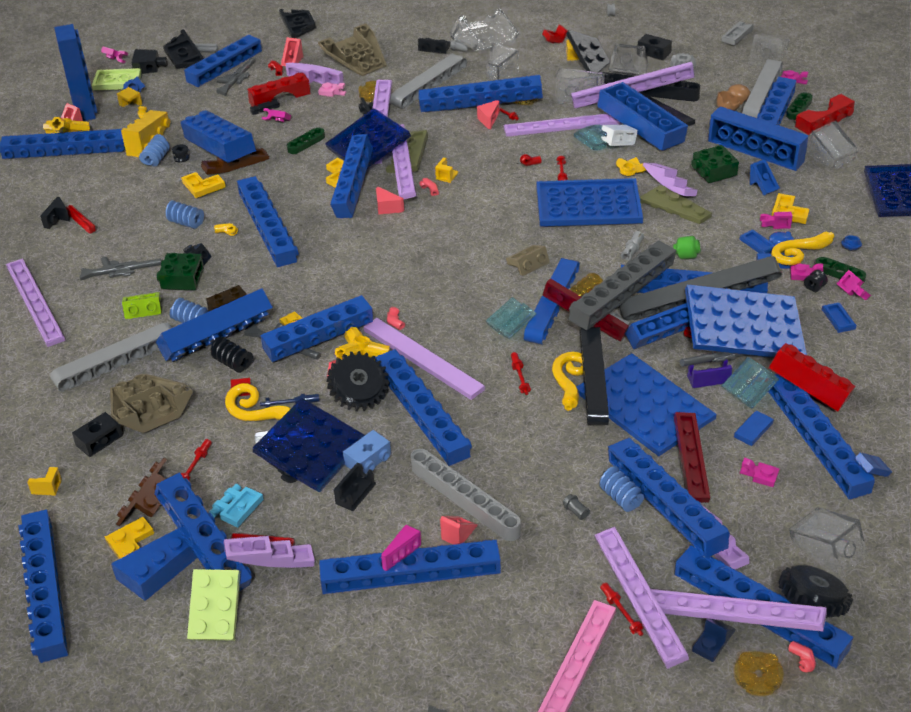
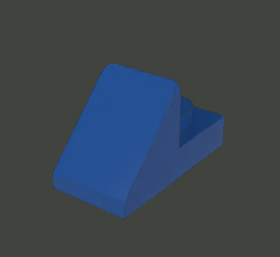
M766 159L750 165V185L757 183L764 196L780 189Z

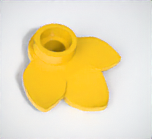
M637 157L628 161L618 158L616 161V166L620 168V173L625 176H632L635 173L646 171Z

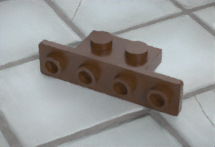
M163 458L160 463L156 461L149 470L152 473L150 477L145 475L138 485L141 487L139 492L134 490L127 500L130 502L128 507L123 505L116 515L119 517L116 525H121L133 507L149 517L155 514L161 503L154 493L156 485L165 480L158 473L167 461L166 458Z

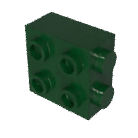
M717 145L693 153L692 167L708 183L738 175L739 161L723 145Z
M167 253L165 259L161 262L160 271L157 272V281L160 282L161 289L196 290L204 269L202 255Z

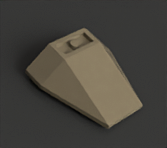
M366 23L355 27L352 37L337 43L331 37L318 42V45L326 54L361 76L387 66L375 33Z
M139 374L132 380L119 382L115 387L110 388L111 415L119 424L145 433L180 418L193 392L185 383L149 374Z

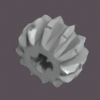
M677 53L672 56L670 66L673 67L692 62L694 70L696 61L693 55H689V53Z

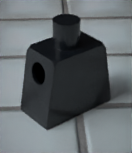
M135 49L131 62L132 69L141 68L142 74L154 73L158 71L159 66H167V58L159 57L157 50Z

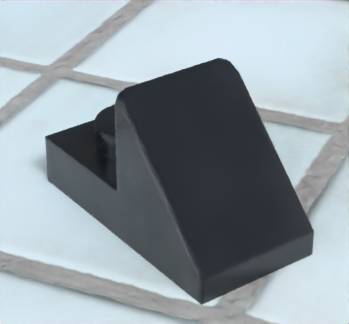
M56 197L40 215L43 227L46 229H50L58 220L70 221L67 209L60 197Z

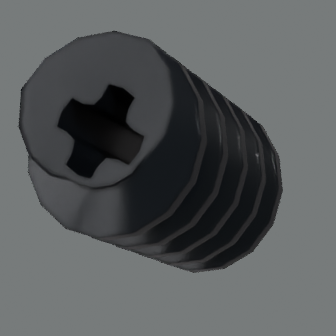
M222 336L214 340L210 349L212 358L238 373L249 368L253 361V354L251 352H247L246 349Z

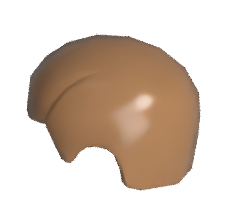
M742 84L732 85L728 89L732 98L737 96L740 104L745 100L747 101L751 93Z
M728 91L718 92L716 104L718 108L721 106L735 111L740 106V100L737 99V96L732 98Z

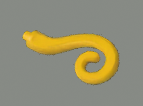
M825 231L812 238L780 242L773 247L771 256H774L777 262L783 265L799 264L804 259V253L800 249L817 250L825 248L833 242L834 234Z
M579 352L563 353L554 360L552 365L554 378L564 391L562 403L567 411L577 407L579 392L576 385L563 373L562 367L566 364V371L571 375H583V367H574L571 362L575 361L582 364V355Z
M238 384L232 387L226 394V409L237 419L243 421L277 419L288 425L293 423L300 425L302 423V418L299 417L298 411L287 406H272L253 411H246L237 407L235 404L236 398L242 393L251 394L249 399L240 400L239 403L242 407L251 408L257 404L259 392L251 384Z

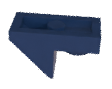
M707 619L704 632L694 644L692 652L714 662L736 629L719 620Z

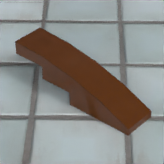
M264 148L256 149L255 152L231 162H226L217 157L216 161H202L201 167L206 174L226 173L268 160L269 155Z

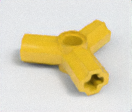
M54 117L53 120H47L43 124V129L46 131V134L89 131L90 125L89 122Z
M350 327L348 331H345L344 336L348 343L336 348L335 355L342 360L344 353L348 357L350 352L357 355L358 351H360L361 355L368 353V357L371 358L372 356L376 357L389 352L390 346L372 342L368 337L363 336L357 327Z

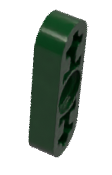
M807 92L800 93L787 109L786 117L790 120H796L797 115L806 111L810 106L813 96Z
M314 128L288 142L287 152L297 154L325 138L324 129Z
M818 257L815 264H824L823 272L827 275L841 279L850 270L865 282L866 273L861 269L827 257Z

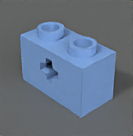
M374 430L343 451L344 464L352 469L356 463H360L365 474L369 469L373 471L375 466L382 461L388 460L391 455L390 441Z

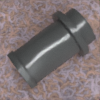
M569 494L563 500L564 508L571 510L580 520H583L590 514V510L578 501L576 495Z

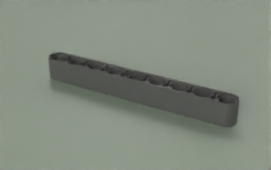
M770 256L632 296L619 305L623 319L627 321L638 320L687 303L685 294L687 284L742 290L776 280L782 275V271L776 258Z

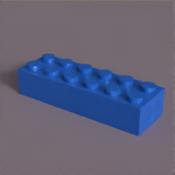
M73 24L54 27L73 106L80 108L83 121L96 119L97 109L78 29L74 30Z
M624 82L600 90L597 106L622 124L638 130V135L656 146L659 150L663 151L685 142L688 129L687 124Z
M720 106L711 114L708 141L762 160L766 159L768 162L796 171L805 162L809 135Z
M207 110L201 111L195 116H188L185 120L180 121L184 137L188 141L226 162H231L256 151L252 133Z
M263 288L162 332L156 340V344L165 361L171 359L174 362L181 359L182 355L186 352L192 354L198 351L199 347L203 344L206 347L213 344L214 340L220 336L227 338L237 329L240 332L248 328V325L253 322L258 324L264 321L265 317L269 315L268 312L273 307Z

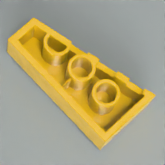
M149 110L141 116V119H136L134 124H129L127 128L121 129L127 156L139 157L153 136L157 134L163 136L166 128L170 126L167 112Z

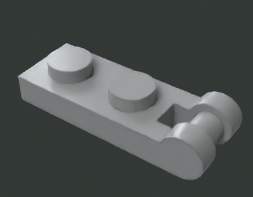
M739 21L722 36L721 42L736 45L743 37L753 31L754 25H746L744 22Z

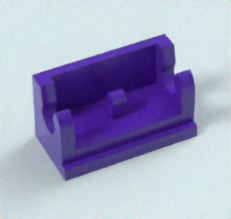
M728 360L722 362V367L699 371L693 370L694 365H689L687 377L692 388L726 384L731 382L732 366L727 365Z

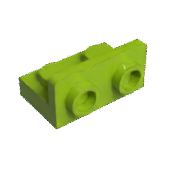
M160 292L123 297L122 306L125 319L161 314Z

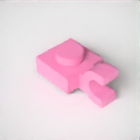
M329 82L323 83L318 93L319 95L331 97L334 94L345 96L346 91L341 90L345 87V83H339L338 85Z

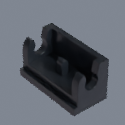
M356 463L334 488L335 504L353 512L376 485L372 470L369 469L366 475L363 472L362 464Z

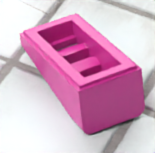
M408 525L401 529L381 554L383 570H389L421 545V532Z

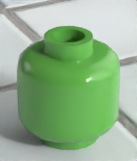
M694 236L679 237L677 243L673 245L680 259H693L701 252L699 239L696 240Z

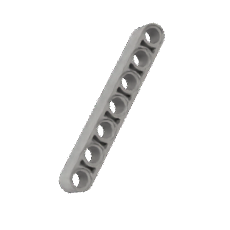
M456 54L449 55L394 91L390 96V103L404 109L405 106H409L414 100L419 99V90L437 87L444 80H448L453 74H457L462 68H465L467 65L466 58Z
M767 59L744 105L742 114L757 118L766 97H768L769 90H772L773 82H776L780 75L779 73L783 65L782 61Z
M161 323L58 367L51 372L50 378L59 391L65 392L64 390L68 388L72 389L83 384L82 382L95 379L103 373L118 369L117 367L121 365H127L134 362L137 358H143L156 350L159 351L156 340L162 332L172 327L168 323Z
M420 448L411 453V467L414 474L503 539L515 541L520 537L521 520L517 514L427 450Z

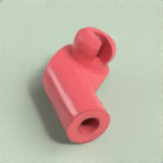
M423 178L419 182L422 189L429 188L431 196L439 194L437 184L430 179Z
M391 307L387 313V323L401 330L405 327V322L399 320V309Z
M792 641L788 649L789 652L800 656L801 661L799 664L801 665L799 669L805 673L812 672L816 666L812 649Z

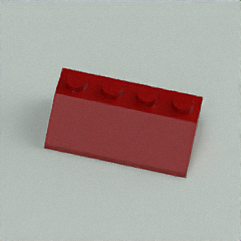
M787 343L779 349L769 366V369L836 411L842 408L855 389V385L851 384L850 380L840 377L831 368L822 366L813 357L801 353L797 347Z

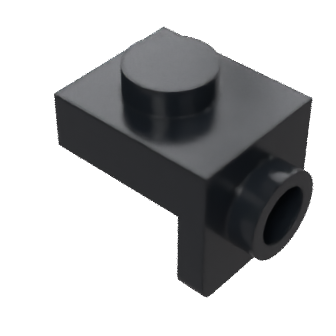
M202 243L194 246L189 245L183 250V254H201L203 265L211 258L210 253Z

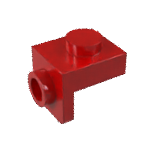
M559 24L556 32L544 29L542 35L550 43H563L568 30Z

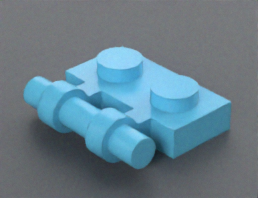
M235 484L224 492L222 499L217 500L209 512L214 518L220 513L222 521L238 528L264 500L263 494L248 487H245L240 492V485Z

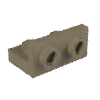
M532 245L506 258L507 264L518 267L522 276L550 262L546 247L540 245Z

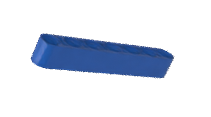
M561 258L551 279L570 290V284L574 282L575 274L579 272L580 262ZM542 295L525 328L524 341L543 345L542 341L546 339L549 333L548 329L552 327L555 321L554 317H557L560 311L558 304Z

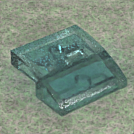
M591 125L574 133V137L593 150H603L609 144L601 138V136L607 137V132L602 130L601 125Z
M512 297L486 320V323L500 335L510 339L537 314L525 303L521 304Z
M747 357L724 382L722 387L737 397L743 404L753 409L779 379L762 365Z

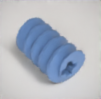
M160 134L153 136L142 153H140L139 160L145 165L156 167L170 149L166 138Z
M172 200L166 207V218L170 222L196 229L203 223L204 211L202 209L199 210L197 207L187 206V204Z
M178 298L170 309V318L185 323L207 313L208 309L201 305H196L189 300Z
M617 466L610 467L602 475L600 480L601 489L611 496L624 511L630 512L641 505L645 497L644 494H640V487L636 486L633 481H630L629 477L625 476L622 471H619Z

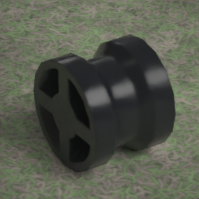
M179 144L172 148L174 161L182 163L189 160L190 156L187 153L188 147L186 145Z
M814 270L804 279L805 287L815 293L828 282L826 274L821 270Z

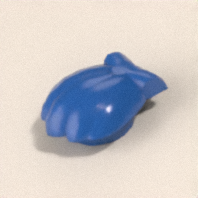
M136 76L134 79L124 83L123 90L129 87L140 93L145 85Z
M790 231L786 233L775 232L769 236V241L775 245L783 241L794 240Z
M853 235L846 236L841 242L842 246L850 251L857 250L862 246L860 238Z

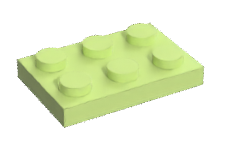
M141 68L97 70L92 88L93 90L123 89L125 82L134 79L136 76L139 79L141 78Z
M193 569L187 639L235 641L240 582L239 570Z

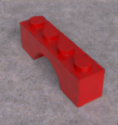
M296 73L293 76L282 77L279 80L268 81L265 84L254 85L247 89L251 106H257L268 101L271 102L276 95L282 92L292 93L296 98L311 94L309 79L304 73Z
M839 94L830 99L829 107L826 111L806 110L798 114L795 128L808 135L817 133L821 129L829 127L831 124L839 122L847 116H851L854 112L855 101Z

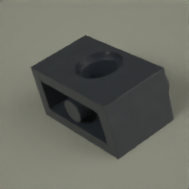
M645 34L638 40L637 53L664 60L671 53L672 41Z
M106 412L72 432L75 445L88 457L93 456L123 436L120 424Z

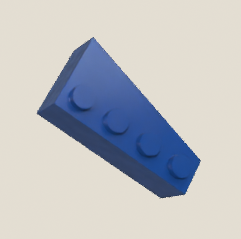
M177 528L111 563L116 580L146 601L198 557ZM200 532L202 536H209L206 532Z

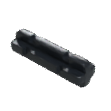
M275 99L271 100V102L268 101L257 106H251L250 112L252 115L259 114V112H265L263 111L264 108L270 110L272 108H279V101Z

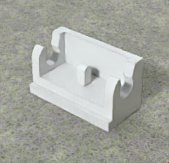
M603 125L602 130L607 132V137L601 136V138L609 143L610 146H631L635 144L638 130L628 125Z

